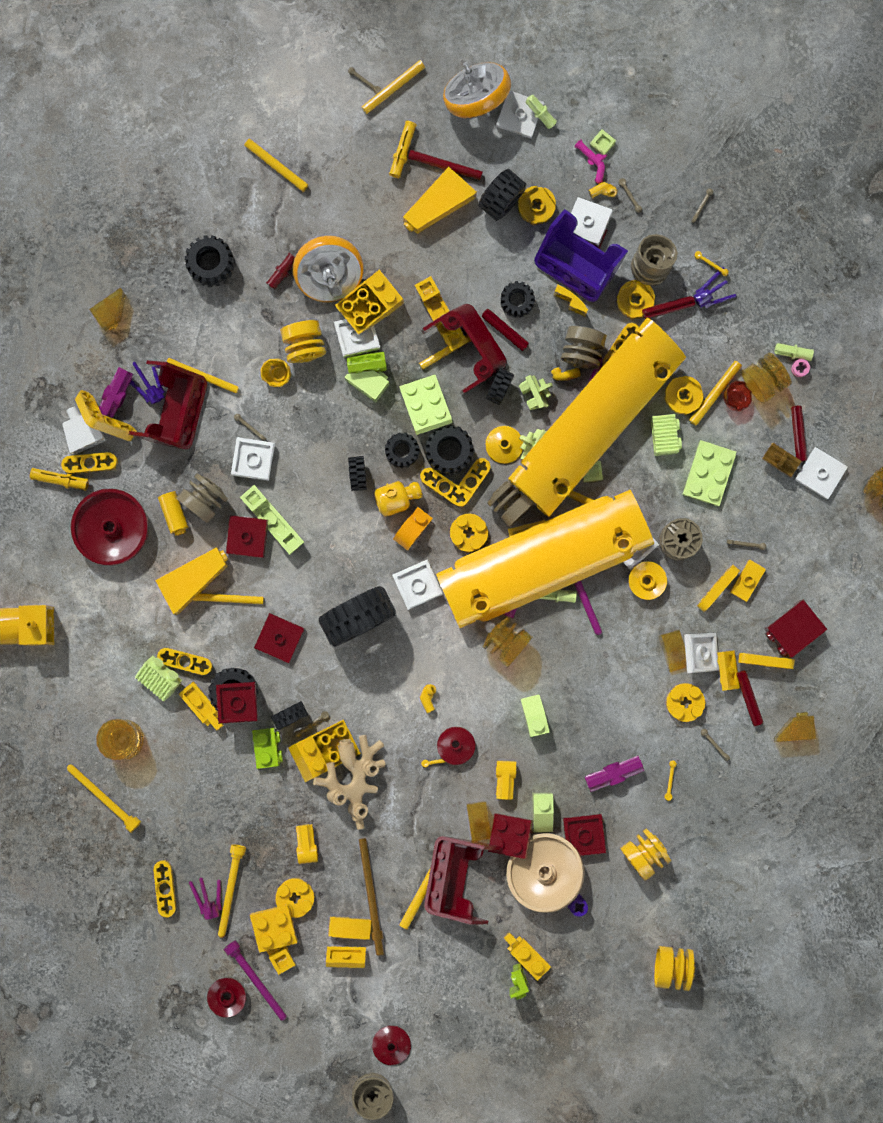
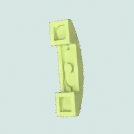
M255 485L240 497L258 519L269 520L268 530L290 555L304 543Z

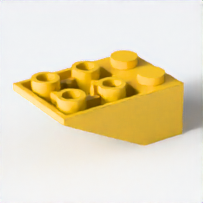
M378 270L336 303L335 306L359 335L393 313L404 304V300L384 274Z
M344 719L288 747L305 782L327 772V763L334 762L335 767L342 764L338 750L339 741L350 739L354 745L355 757L361 754Z

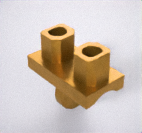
M775 443L770 445L762 457V460L790 478L802 462Z

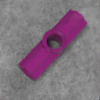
M118 367L110 385H107L102 394V402L99 406L102 415L110 418L114 417L117 409L121 407L125 400L126 390L134 376L133 373Z
M637 755L620 763L615 762L607 765L602 770L588 774L584 778L590 792H593L608 785L613 786L621 783L628 777L642 773L644 768Z

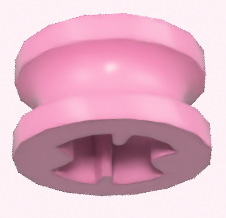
M804 359L797 360L791 367L792 374L796 377H804L810 370L809 363ZM799 364H802L801 366H805V369L802 371V373H799V371L796 370V367H798Z

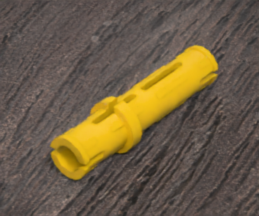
M405 121L397 151L392 157L394 160L389 175L394 178L401 177L404 163H407L408 158L406 156L417 126L412 121Z
M32 468L30 471V480L87 491L89 486V479L75 477L69 473L65 475Z

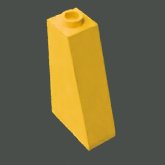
M448 167L403 216V225L410 232L414 231L418 234L474 200L477 196V191Z
M216 547L155 580L174 615L180 614L198 594L228 567L226 563L228 557L224 550L220 551Z

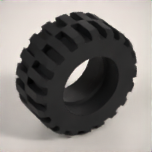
M377 586L322 614L319 617V624L330 645L336 647L396 616V610L385 588Z

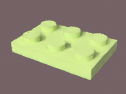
M436 375L399 386L416 435L453 423Z
M700 440L682 495L719 507L737 452Z

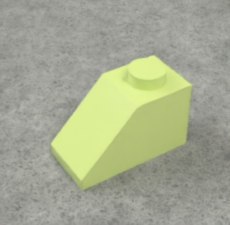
M374 370L346 374L344 377L345 381L375 403L389 386L388 377L381 371L378 373Z
M540 695L521 699L529 736L533 737L550 733Z
M532 793L533 832H553V794Z

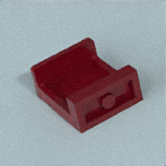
M804 599L796 602L791 609L764 628L766 630V637L778 645L779 648L777 650L784 658H793L828 630Z

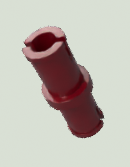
M288 253L282 263L275 267V272L266 282L274 290H276L285 277H288V272L293 267L295 259L292 254Z

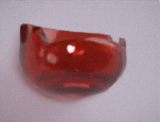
M736 380L725 389L723 399L729 409L741 412L751 404L752 391L747 388L746 382Z

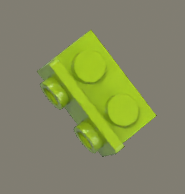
M384 352L347 357L348 373H361L371 370L375 372L386 371Z
M276 727L252 730L256 768L280 766V762H283L282 750L278 751V743L281 742L280 732L276 731Z
M518 963L513 965V972H511L514 987L509 988L510 998L515 997L516 1000L527 996L526 993L529 992V983L521 964Z

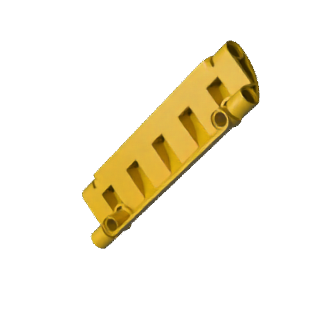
M646 318L635 333H632L523 458L520 463L526 469L519 465L509 476L508 480L530 498L542 513L550 517L686 359L685 354L666 332L651 319ZM657 362L658 365L654 368L653 364ZM657 370H663L666 377L659 378L656 373ZM556 478L558 481L553 484L552 481ZM564 485L566 493L563 495L559 494L556 487Z
M631 490L614 496V501L609 496L600 497L464 556L455 562V570L450 567L436 573V576L460 629L474 623L475 620L483 622L491 620L629 560L637 550L640 551L654 545V540ZM617 533H623V535L616 538ZM476 594L481 595V597H478L476 599H474L473 596H475Z

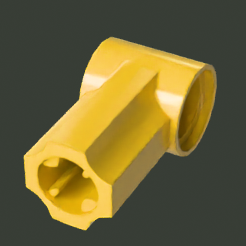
M497 760L496 799H513L516 761Z
M313 824L296 826L298 864L318 862Z

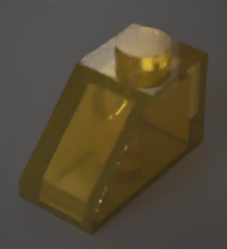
M121 288L89 309L105 332L115 329L122 319L126 294Z
M680 630L659 635L669 672L687 668L686 651Z
M808 712L796 713V717H790L774 736V742L816 739L814 716H808Z
M486 801L466 803L472 840L490 839L491 834Z

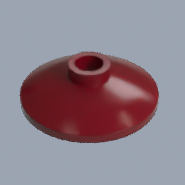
M462 727L446 729L439 736L437 742V750L440 757L451 765H461L468 762L474 755L476 747L473 735ZM455 741L459 742V747L457 748L452 746Z
M226 977L216 980L210 986L207 993L209 1008L220 1017L237 1015L243 1009L246 1002L244 987L233 978ZM225 993H229L231 995V998L229 1000L224 998Z
M389 1025L377 1031L372 1041V1050L375 1057L381 1063L397 1065L408 1057L411 1050V1041L405 1030L398 1026ZM390 1043L395 1045L393 1050L388 1049Z

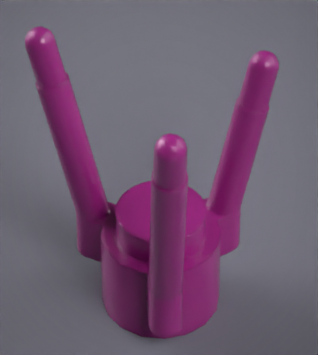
M199 878L205 901L203 904L193 882L189 881L204 919L208 920L219 917V910H222L221 880H217L216 904L215 901H209L203 878Z

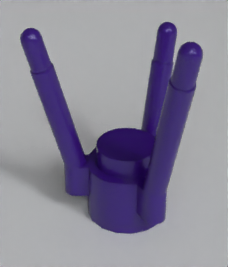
M717 271L701 288L695 291L696 294L693 297L700 308L705 307L707 309L712 305L737 296L733 294L711 301L713 299L712 293L728 283L725 280L711 290L706 289L721 274L720 271Z
M133 362V366L147 387L146 393L134 381L131 380L130 384L151 405L164 399L163 393L165 391L159 383L156 368L152 366L157 387L149 384L137 363Z

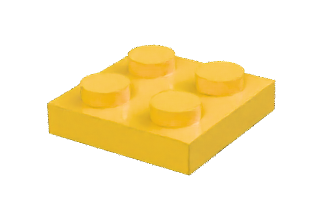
M288 904L250 913L259 953L297 944L298 940Z

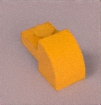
M417 507L398 530L393 540L408 551L433 518Z

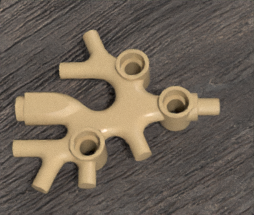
M366 735L359 736L362 752L360 760L355 758L354 745L350 739L339 741L340 759L353 775L350 784L341 785L338 782L334 762L326 764L328 770L327 778L315 777L313 780L314 785L324 786L329 789L327 792L329 802L341 806L347 799L350 801L348 812L352 816L353 821L356 822L357 829L364 828L363 819L368 814L367 806L362 803L363 795L365 793L376 794L378 791L377 786L366 783L365 777L366 775L369 777L377 775L379 768L386 766L383 759L373 761V755L384 747V744L379 740L369 747Z

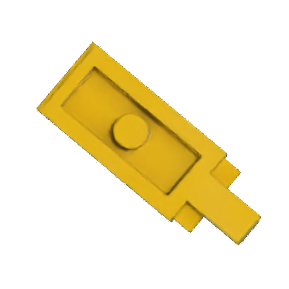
M194 681L179 693L180 697L202 723H205L207 726L212 724L216 730H220L224 726V724H218L216 708L211 705L209 698Z
M510 932L504 936V939L510 944L507 949L537 981L551 968L550 964L524 938L522 939L519 936L516 939Z

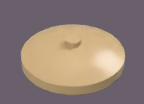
M542 833L531 836L527 859L510 856L507 865V882L511 893L519 903L536 912L550 913L565 908L578 896L584 881V865L579 852L569 841L554 834Z

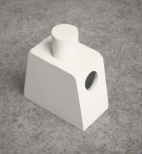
M77 406L66 410L70 420L63 423V428L71 454L76 455L107 441L101 431L89 427L84 422Z

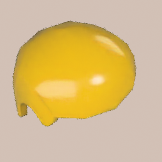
M279 358L267 360L260 369L262 380L271 387H282L289 382L291 377L290 366Z

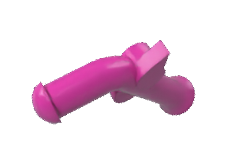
M580 139L574 148L579 149L589 158L588 163L590 165L595 164L598 167L594 181L600 184L603 182L605 172L603 160L608 155H596Z

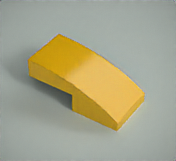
M557 284L554 296L570 302L568 310L585 317L588 311L585 304L571 291Z
M330 916L328 936L370 940V919Z
M287 946L266 951L278 975L296 965Z

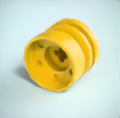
M300 321L280 329L283 343L292 344L285 348V353L289 354L286 356L288 363L309 362L326 354L325 347H321L324 345L323 340L315 339L322 334L319 321Z
M647 828L642 831L647 838L645 841L638 834L636 835L640 843L638 846L629 841L620 848L644 881L655 874L651 866L655 863L659 868H663L659 860L660 858L667 864L671 862L667 849L657 836L652 834Z
M658 946L654 969L655 987L669 989L672 980H674L676 990H680L682 985L684 991H690L695 975L693 950L687 949L684 956L683 948H679L677 955L674 956L672 947Z

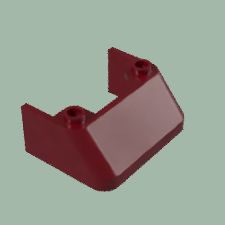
M463 304L445 313L421 330L422 334H425L441 323L450 331L457 330L463 326L483 359L478 361L473 368L474 375L478 380L464 388L460 392L461 395H464L497 374L500 368L504 369L507 364L505 355L476 309L470 304Z
M147 360L146 364L160 369L159 383L163 387L168 388L159 424H149L144 433L129 431L128 435L152 443L187 450L194 441L207 381L204 376L171 363Z
M441 836L437 838L434 844L424 903L425 910L429 914L470 925L488 924L489 920L473 917V903L469 899L462 897L469 860H479L484 850H501V846L454 837Z

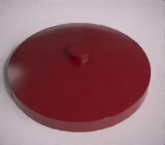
M101 489L87 495L77 505L71 519V535L76 548L84 557L101 565L114 566L131 560L141 551L148 537L149 523L143 506L132 495L118 489Z

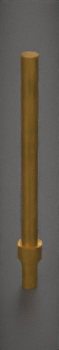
M361 838L358 840L373 931L371 932V937L374 940L376 956L384 955L382 945L383 932L380 930L367 841L366 838Z

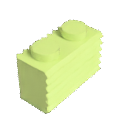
M675 414L652 416L650 420L654 456L677 454L679 449H682L681 438L677 437V430H680L679 419L675 418Z
M154 656L150 657L143 664L135 676V679H138L141 684H144L147 689H150L162 701H166L182 682V679L178 677L175 671L167 668L161 659Z

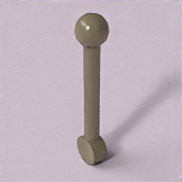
M350 67L348 69V73L350 75H355L357 78H359L361 81H363L365 84L371 87L374 90L375 94H378L381 91V88L379 86H374L360 74L355 72V69L353 67Z
M624 178L619 179L618 184L623 186L635 206V211L637 213L642 212V207L637 204L626 186V180Z
M709 188L706 190V196L691 220L692 223H695L709 196L713 195V189Z
M240 414L234 415L236 421H240L261 440H266V437L243 420Z
M727 540V544L756 547L761 550L766 549L765 543L755 544Z
M322 712L321 716L301 730H296L294 736L299 738L303 732L320 720L327 719L329 716L328 712Z
M702 729L701 735L705 736L719 751L723 759L728 762L730 760L729 755L724 753L710 737L708 730Z

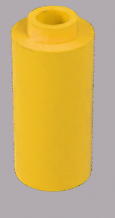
M176 491L159 496L158 501L170 534L179 536L186 533L185 529L189 527L180 502L176 499Z

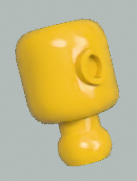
M400 481L387 483L377 488L374 492L378 509L386 517L407 510L410 506L409 500H418L423 496L418 482H412L407 487H404Z

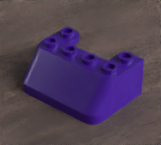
M564 209L550 225L534 258V262L539 269L586 300L594 302L598 300L618 271L628 250L618 244H611L604 253L574 233L578 225L577 218Z

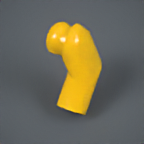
M602 182L588 190L592 198L600 194L607 197H615L618 192L614 185Z
M559 367L551 370L552 378L555 381H568L581 375L578 368L561 372Z
M433 684L426 685L420 695V700L426 713L435 710L431 701L434 693H436V687Z

